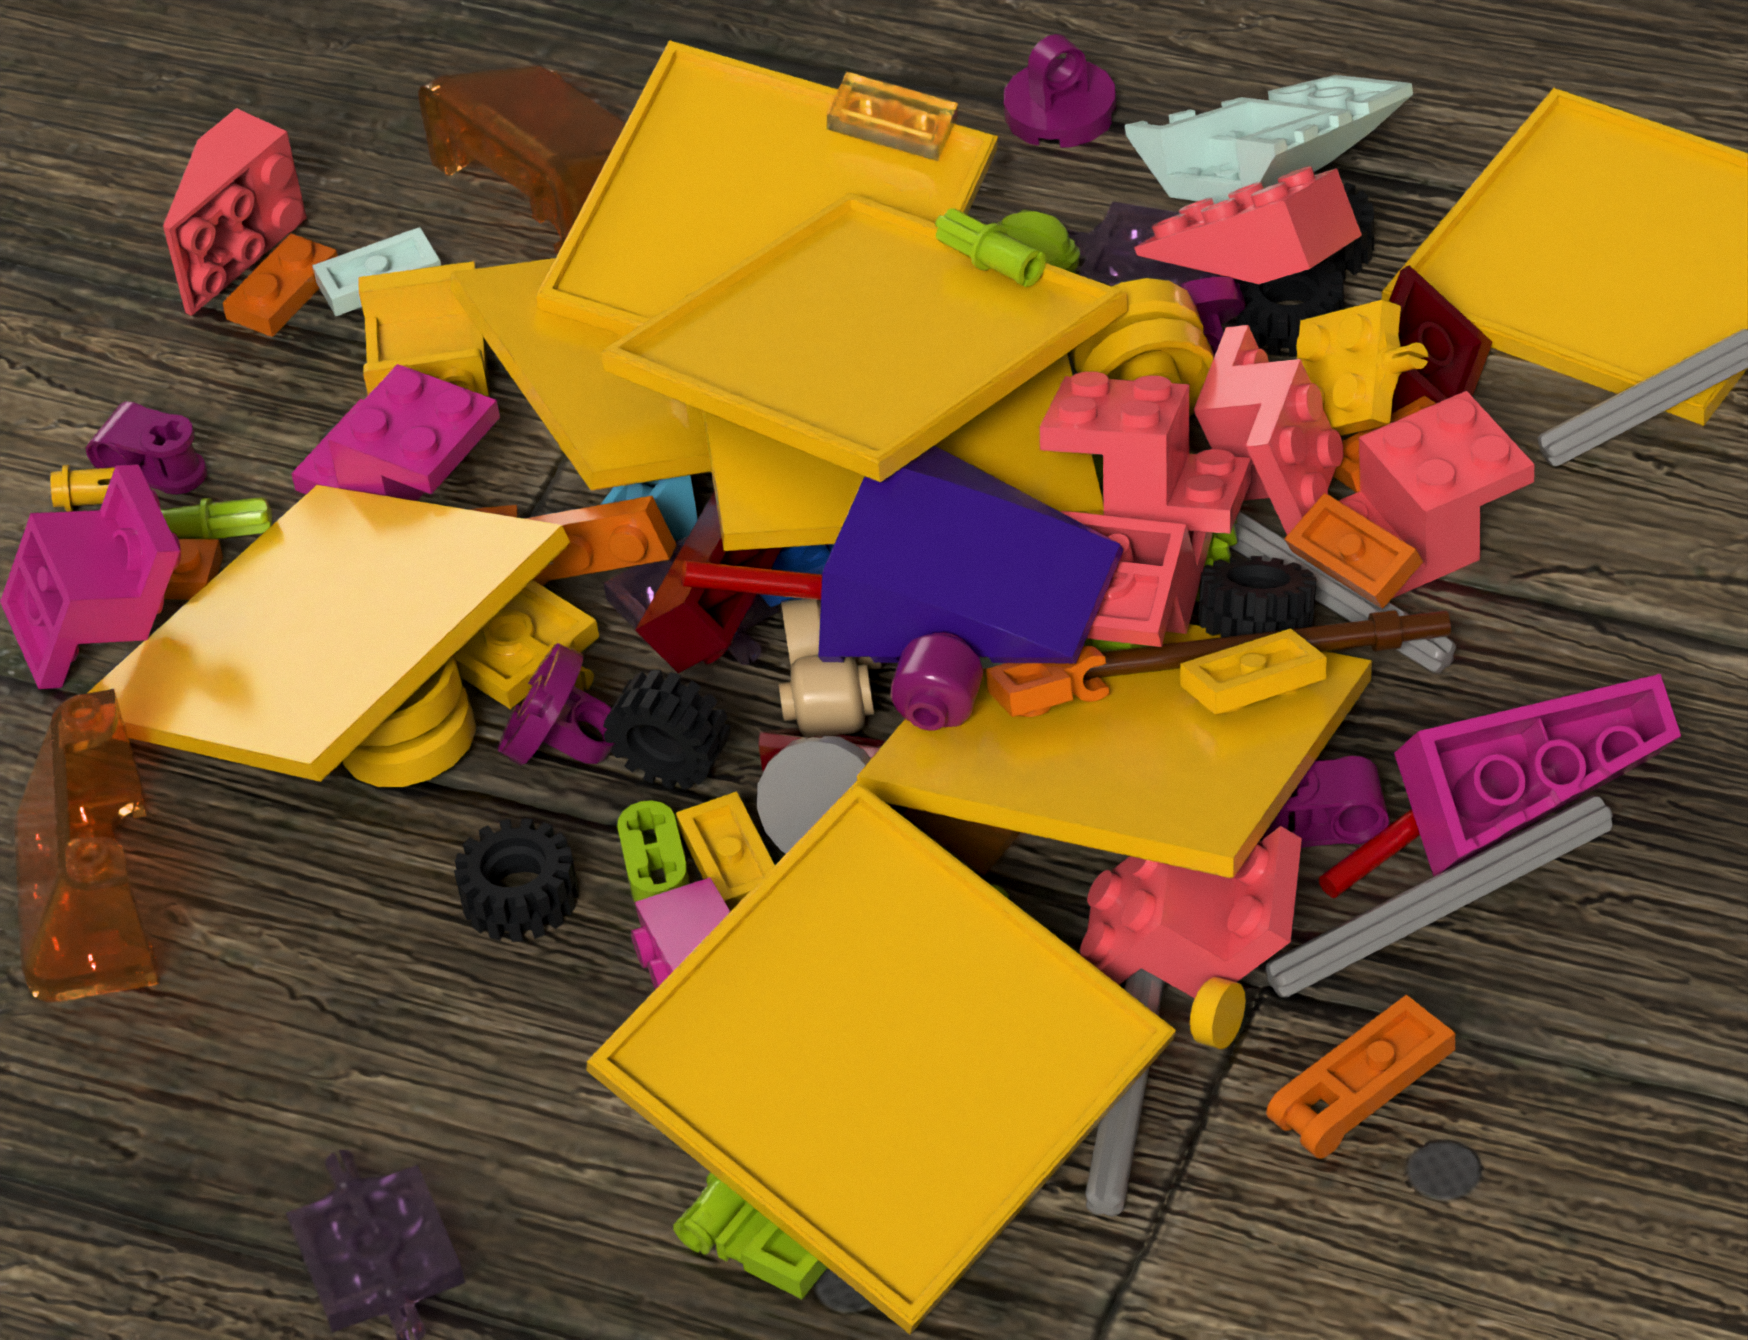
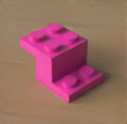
M397 364L364 400L360 399L291 473L295 491L307 494L316 485L418 501L425 492L432 494L498 421L500 414L497 400Z
M139 465L115 466L103 503L98 511L30 513L0 603L38 689L62 688L71 662L77 659L79 644L147 640L156 615L160 614L163 609L164 593L173 570L179 566L181 547L177 535L171 533L160 510L157 493L150 489Z

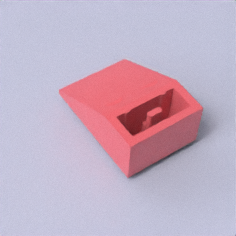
M238 108L197 140L163 225L184 310L190 316L194 315L212 298L217 296L232 281L307 219L287 131Z
M1308 166L1279 177L1277 179L1279 183L1263 188L1262 182H1257L1229 193V199L1215 204L1212 197L1189 204L1179 210V215L1151 226L1154 236L1134 248L1137 256L1232 277L1255 284H1262L1311 269L1362 236L1337 168L1315 175L1312 166Z

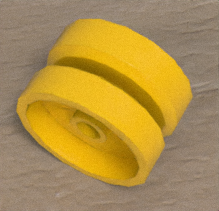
M1150 278L1121 282L1112 286L1126 292L1128 311L1069 352L1077 373L1099 372L1107 375L1109 379L1134 381L1143 376H1162L1169 379L1171 383L1189 384V417L1192 416L1213 362L1214 353L1203 333L1202 321L1189 293L1171 281Z
M454 655L342 761L346 769L357 780L376 787L410 786L431 780L453 767L470 749L476 732V724L466 689L462 686L460 672Z

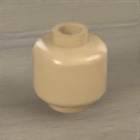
M818 655L800 657L792 663L790 671L791 682L779 683L784 721L797 720L803 737L812 738L813 735L835 736L855 734L863 728L865 716L874 715L867 664L857 665L854 657H845L844 663L822 662Z

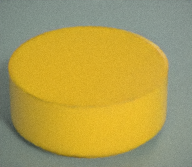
M1212 977L1201 986L1194 999L1190 1014V1030L1197 1043L1217 1049H1225L1232 1043L1240 1029L1245 1011V991L1241 984L1219 977Z

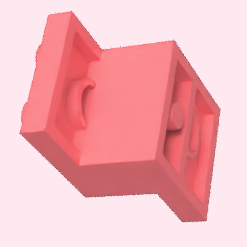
M1249 325L1226 327L1193 411L1211 449L1228 451L1234 457L1251 458V483L1243 501L1270 498L1288 535L1323 493L1328 494V488L1335 469L1340 466L1343 459L1342 439L1337 430H1332L1322 407L1321 392L1315 383H1311L1301 359L1269 362L1266 352L1263 349H1259Z
M1081 372L1072 377L1065 376L1040 425V450L1103 455L1104 515L1186 524L1188 531L1231 533L1251 483V458L1234 457L1232 453L1220 449H1210L1198 454H1189V384L1171 383L1169 379L1162 376H1143L1134 381L1109 379L1107 375L1099 372Z
M1464 391L1360 436V492L1338 501L1409 544L1419 553L1423 563L1393 597L1395 598L1479 561L1480 506L1534 483L1535 464L1468 391Z
M1061 511V513L1120 543L1124 549L1086 639L1162 647L1166 632L1187 634L1201 580V572H1203L1213 532L1188 531L1187 525L1180 523Z
M1282 826L1278 827L1255 846L1234 878L1129 856L1113 870H1105L1099 874L1089 890L1087 902L1091 908L1087 933L1080 946V955L1118 985L1142 968L1193 998L1196 997L1201 986L1212 977L1238 982L1291 942L1302 838Z

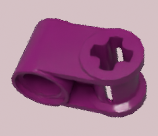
M125 401L120 403L86 446V455L96 469L113 468L116 465H139L149 487L161 490L166 494L178 495L192 491L203 483L207 476L205 460L200 454L195 452L192 444L195 434L189 419L182 415L168 414L145 408L135 402Z
M1346 756L1335 760L1314 761L1262 836V840L1280 826L1288 830L1289 815H1291L1295 822L1292 833L1302 838L1301 848L1343 843H1366L1383 829L1387 828L1389 823L1377 766L1371 760L1362 756Z

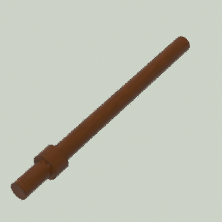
M1394 610L1370 613L1368 620L1292 630L1320 652L1371 646L1372 650L1377 652L1400 649L1402 642L1448 637L1451 634V622L1447 611L1399 616L1398 612ZM1284 630L1162 644V647L1144 646L1102 651L1101 653L1106 658V664L1090 668L1085 673L1083 680L1096 677L1103 678L1179 669L1180 663Z

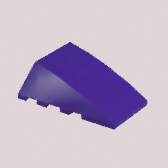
M934 445L881 483L864 476L822 571L818 657L822 662L844 663L845 657H870L874 663H899L902 651L913 639L923 635L945 632L960 637L979 657H989L992 663H1076L1124 549L1120 543Z

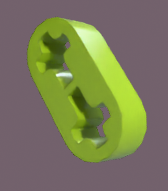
M650 800L637 802L622 811L618 818L617 829L634 902L690 884L678 826L672 809L664 803ZM654 829L657 842L645 845L642 831ZM663 868L666 882L653 884L650 871Z

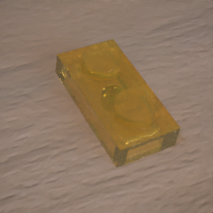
M846 72L827 113V130L938 161L957 120L958 103Z

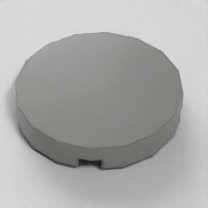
M826 735L822 738L812 737L806 739L807 737L789 743L768 762L758 782L757 811L766 834L782 852L787 854L857 781V775L871 760L863 749L841 737Z

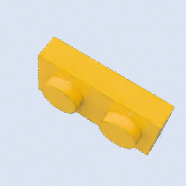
M1290 628L1180 663V686L1215 715L1236 712L1245 705L1276 695L1292 694L1301 687L1325 680L1327 656Z
M736 791L676 812L679 831L703 879L709 877L712 879L731 912L775 866L739 794Z

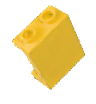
M474 261L358 277L359 295L365 318L367 363L363 365V375L368 395L399 364L490 397L486 340L450 290L452 272L476 269Z

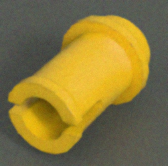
M62 465V471L51 472L50 485L53 507H65L66 512H71L74 510V506L102 504L115 467L71 470L70 465Z

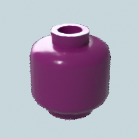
M942 632L923 635L913 639L902 651L892 681L890 696L895 709L907 721L923 730L932 731L941 727H957L962 725L972 714L983 676L982 663L979 656L970 646L956 635Z

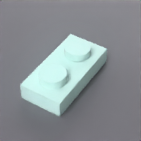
M418 227L312 266L317 285L334 315L339 316L362 308L358 277L441 266V262L422 229Z

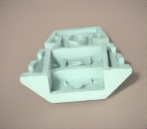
M1333 75L1268 91L1269 100L1240 97L1221 102V108L1196 115L1195 111L1191 109L1169 114L1170 124L1163 126L1148 124L1146 121L1126 124L1125 132L1128 140L1169 197L1191 201H1200L1212 197L1215 204L1229 199V193L1253 183L1262 182L1263 188L1279 183L1277 180L1279 177L1308 166H1312L1313 172L1319 170L1378 127L1413 95L1412 83Z

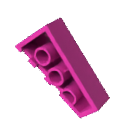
M1657 674L1416 732L1394 754L1434 877L1654 758L1681 737L1662 676Z

